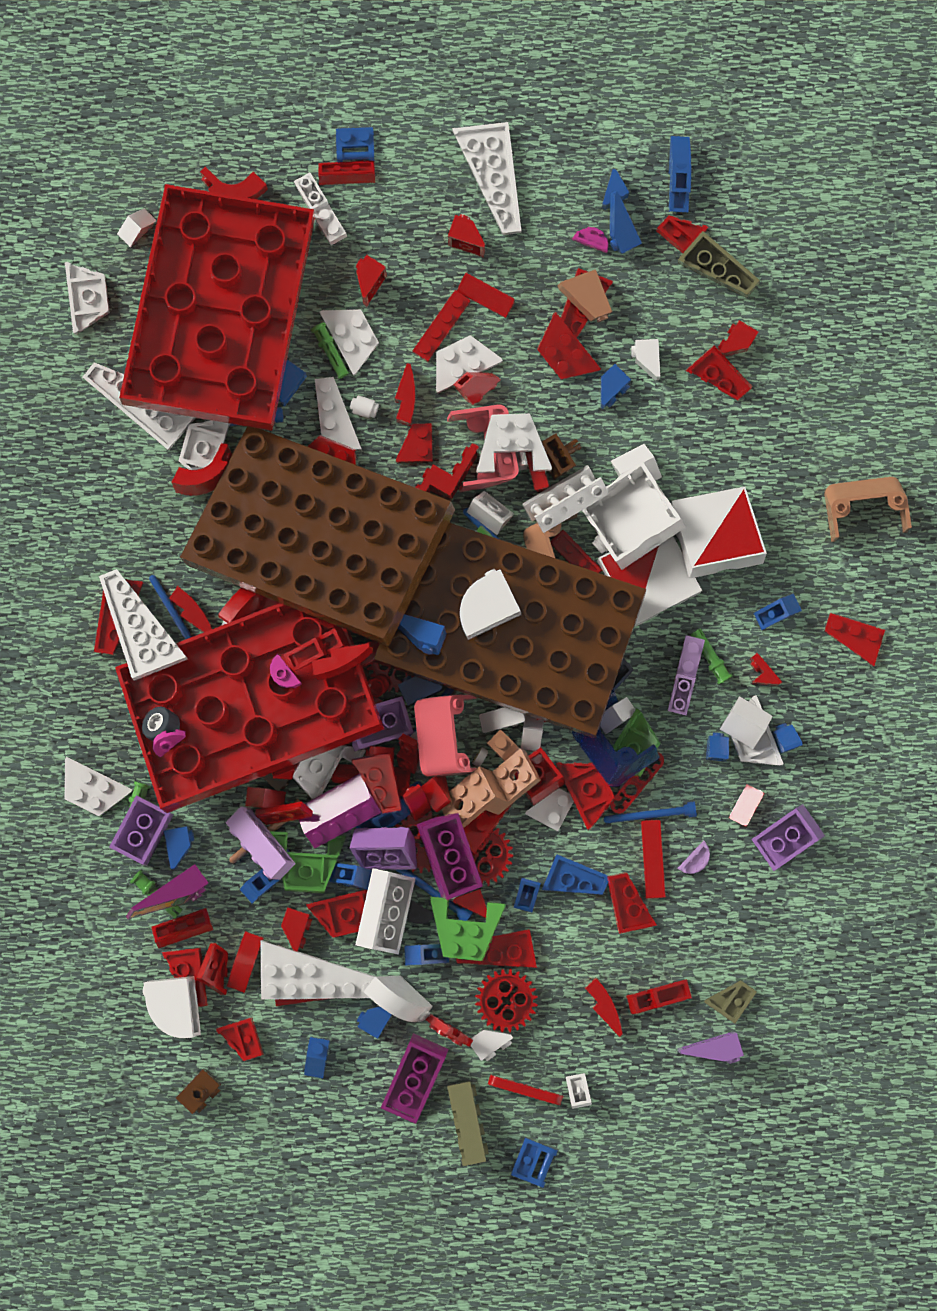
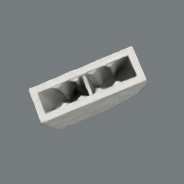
M495 569L485 573V577L477 580L469 587L460 607V619L468 640L521 615V611L501 570L496 571Z
M194 976L144 982L143 995L146 999L147 1010L152 1021L160 1030L177 1038H192L201 1035Z
M401 976L375 977L364 991L384 1010L408 1022L424 1021L429 1016V1011L433 1007Z

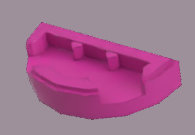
M587 227L581 229L572 238L575 242L605 253L608 252L609 243L607 238L598 228Z
M277 654L272 659L270 665V674L273 680L279 686L286 688H296L302 685Z
M175 730V732L170 733L164 731L158 734L153 740L155 754L159 757L163 756L186 737L185 731Z

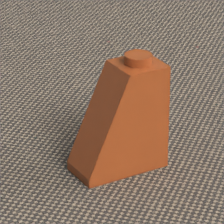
M596 269L562 281L558 285V289L591 322L595 320L602 322L608 319V315L612 310Z

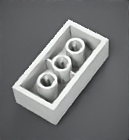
M372 869L356 941L357 946L399 955L415 878Z

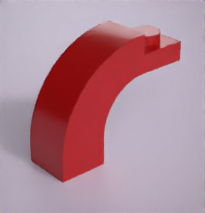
M206 167L200 171L201 181L209 188L208 191L258 199L268 190L267 184L254 172L244 181L231 185L221 182Z
M221 443L213 461L202 469L189 470L179 467L171 482L175 492L196 496L215 490L232 457L228 444Z

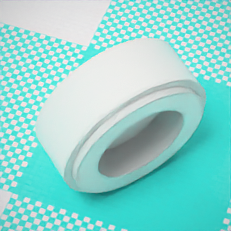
M481 747L472 764L477 767L481 766L488 754V750Z

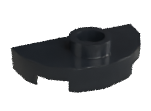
M412 900L410 901L407 914L408 921L415 924H425L434 918L433 912Z

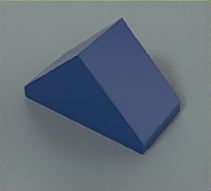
M612 169L602 203V209L604 210L610 208V193L612 191L618 192L622 201L629 196V191L616 169Z
M521 878L514 908L533 912L541 883Z

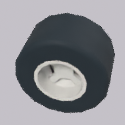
M155 707L148 712L143 720V734L153 741L158 734L164 731L170 733L180 730L179 717L165 707Z

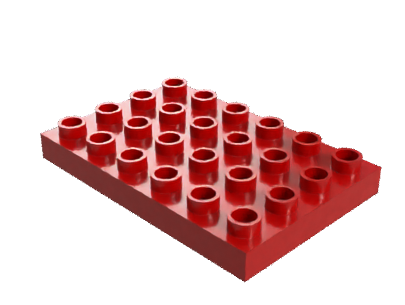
M165 184L119 396L122 405L273 431L315 221L314 209Z
M278 603L176 643L188 658L187 660L135 681L131 677L127 663L115 667L161 810L165 813L172 812L384 730L361 663L342 674L319 681L314 676L313 664L307 665L293 672L302 683V685L296 688L279 686L270 674L272 659L277 654L290 668L284 654L339 626ZM342 628L349 642V645L345 647L354 646L350 631ZM160 706L167 708L179 717L180 730L185 731L186 736L161 757L155 754L153 741L148 739L142 730L145 716L150 710Z

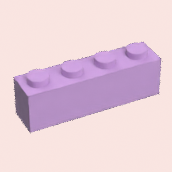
M240 807L226 822L230 828V833L241 841L240 845L250 852L252 860L263 868V873L267 878L281 880L296 864L260 819L255 816L251 808Z

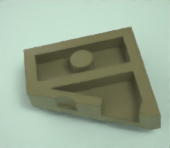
M740 980L705 999L704 1003L735 1024L757 991Z

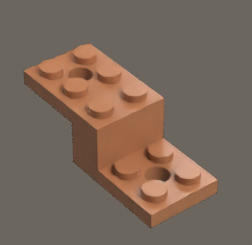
M520 748L494 771L480 766L449 791L451 802L442 808L444 815L458 813L464 828L485 810L499 815L541 779L526 751ZM519 771L518 779L514 780V774ZM463 801V808L459 810V804Z

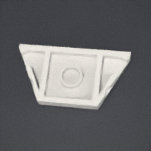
M65 262L72 327L75 335L110 313L106 278L102 273L93 272L87 268Z
M361 310L320 311V315L333 336L350 371L355 376L379 344Z
M471 335L436 352V392L438 394L453 387V384L466 372H484L502 363L503 360Z
M210 420L189 424L178 461L189 470H199L208 466L213 461L220 444L225 442L230 423Z
M757 695L753 696L749 702L762 709ZM767 726L754 749L731 737L740 762L783 765L769 726Z
M68 757L65 759V800L97 816L104 814L133 791Z

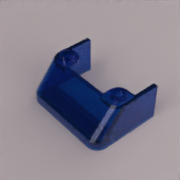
M613 689L605 711L618 703ZM598 729L596 738L572 731L576 742L605 782L612 787L619 786L660 758L654 744L639 755L630 747L621 748L616 752L600 729Z

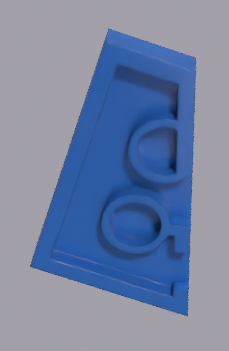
M556 854L542 890L603 895L608 884V875Z

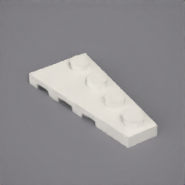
M334 377L315 379L321 436L355 450H362Z

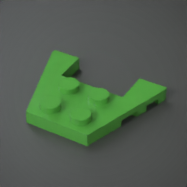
M270 831L287 852L288 832ZM339 835L328 841L327 854L287 852L296 864L282 877L285 891L324 893L346 836Z
M431 897L430 900L443 957L483 961L506 904L488 902L485 923L448 919L449 900L442 897Z

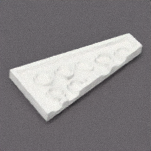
M508 122L452 128L502 235L521 233Z
M93 363L83 376L87 382L167 450L172 448L189 424L196 418L122 405L119 396L124 374L97 363Z
M117 569L99 576L130 674L134 681L188 659Z
M261 940V999L370 998L364 991L377 976L346 968L339 964L327 962L326 960Z

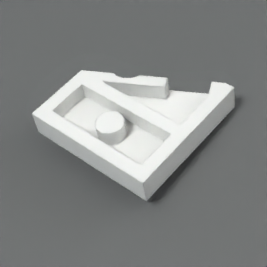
M558 788L527 810L525 814L558 831L574 801L569 793Z

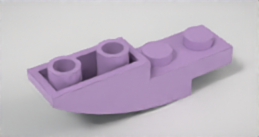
M685 636L668 707L670 712L687 715L704 639Z

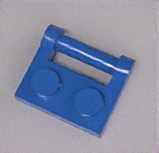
M373 127L336 129L337 162L357 159L375 161ZM368 147V151L366 152L342 153L343 148Z
M525 1137L511 1175L544 1188L546 1183L544 1180L552 1159L557 1155L558 1150ZM541 1151L546 1152L537 1178L532 1177Z

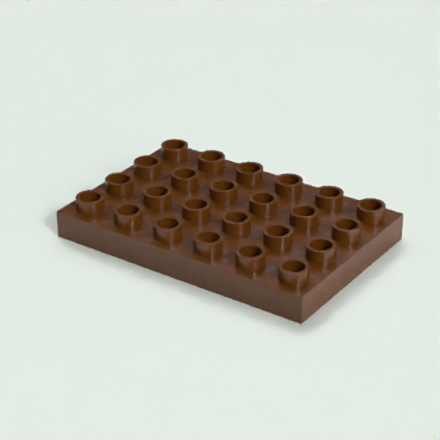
M247 426L180 558L189 567L389 646L455 512V508L452 502L262 429Z
M449 523L405 612V615L445 626L446 638L439 654L424 653L397 629L389 646L379 643L374 660L376 663L596 738L647 589ZM493 569L496 571L501 570L521 611V615L468 640L460 619L462 599L469 587L477 580L485 577V573Z

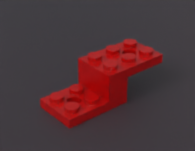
M474 443L470 447L466 446L461 455L462 461L461 463H456L452 470V475L434 464L431 468L427 467L422 476V484H417L415 488L428 493L432 491L442 498L451 501L477 458L479 446Z

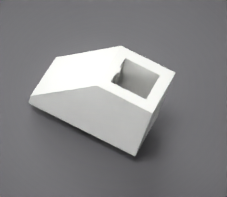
M482 1030L471 1038L473 1039L471 1047L481 1061L483 1059L488 1061L496 1055L494 1051L500 1047L504 1050L511 1045L512 1042L510 1040L513 1037L507 1033Z

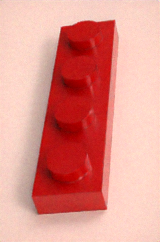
M455 290L412 352L426 362H429L471 300Z

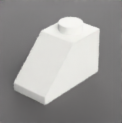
M658 339L636 340L635 346H631V355L635 357V363L654 380H659Z

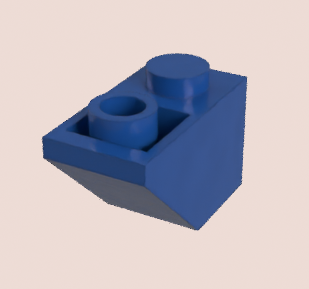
M616 364L601 377L600 407L602 409L606 406L610 408L617 401L615 397L620 393L623 395L630 388L631 379Z

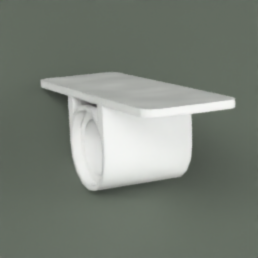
M505 707L479 715L483 733L505 729L509 726L514 727L518 723L525 721L523 713Z

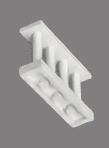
M585 466L522 503L530 520H536L544 533L607 496L609 492L602 478L595 479L590 467Z

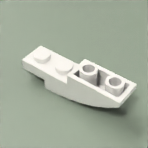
M311 173L295 180L294 183L308 208L314 209L315 221L330 245L346 238L345 230Z

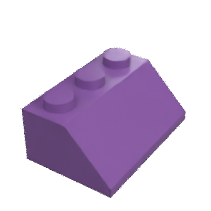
M403 697L376 704L384 730L353 741L352 745L355 752L370 746L397 740L403 733L408 736L413 734Z
M136 795L109 848L147 866L174 814L170 812L165 813L159 806Z
M409 828L354 829L350 850L360 867L369 870L417 868L415 838Z

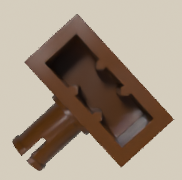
M555 433L541 441L552 467L549 473L554 480L568 473L576 466L570 455L581 449L580 443L576 445L578 443L577 439H573L571 442L563 445Z
M204 1068L183 1089L176 1099L191 1114H194L196 1111L200 1113L207 1106L205 1101L209 1097L213 1099L221 1091L219 1089L221 1083Z

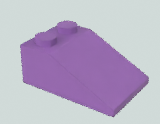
M802 804L751 840L772 870L775 871L825 835Z
M729 1032L677 1048L681 1054L727 1061L729 1064L740 1061L739 1057L744 1056L736 1032Z

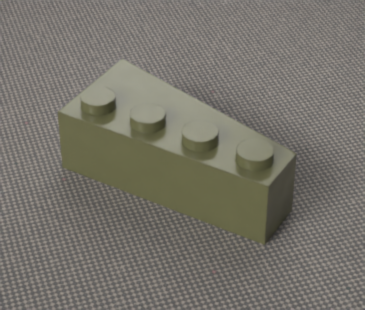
M704 231L678 259V264L745 298H748L760 284V280Z
M470 1081L447 1085L458 1136L459 1150L462 1156V1165L467 1166L486 1162L485 1155H488L489 1151L487 1143L482 1141L481 1135H485L483 1123L479 1124L478 1116L481 1115L479 1104H475L474 1096H477L475 1084L471 1085Z

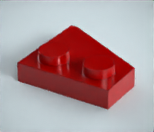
M668 215L657 227L656 232L681 253H684L702 231L706 232L708 227L706 225L698 226L691 224L692 221L680 220L677 217Z
M431 423L412 424L398 453L396 463L433 462Z
M210 943L197 975L198 980L220 995H226L227 989H224V977H227L228 952L218 944Z
M253 1017L216 1029L217 1033L227 1040L228 1045L237 1051V1054L243 1061L264 1055Z

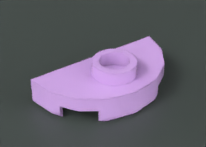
M703 840L677 869L688 874L697 873L704 869L709 862L710 856L709 847Z

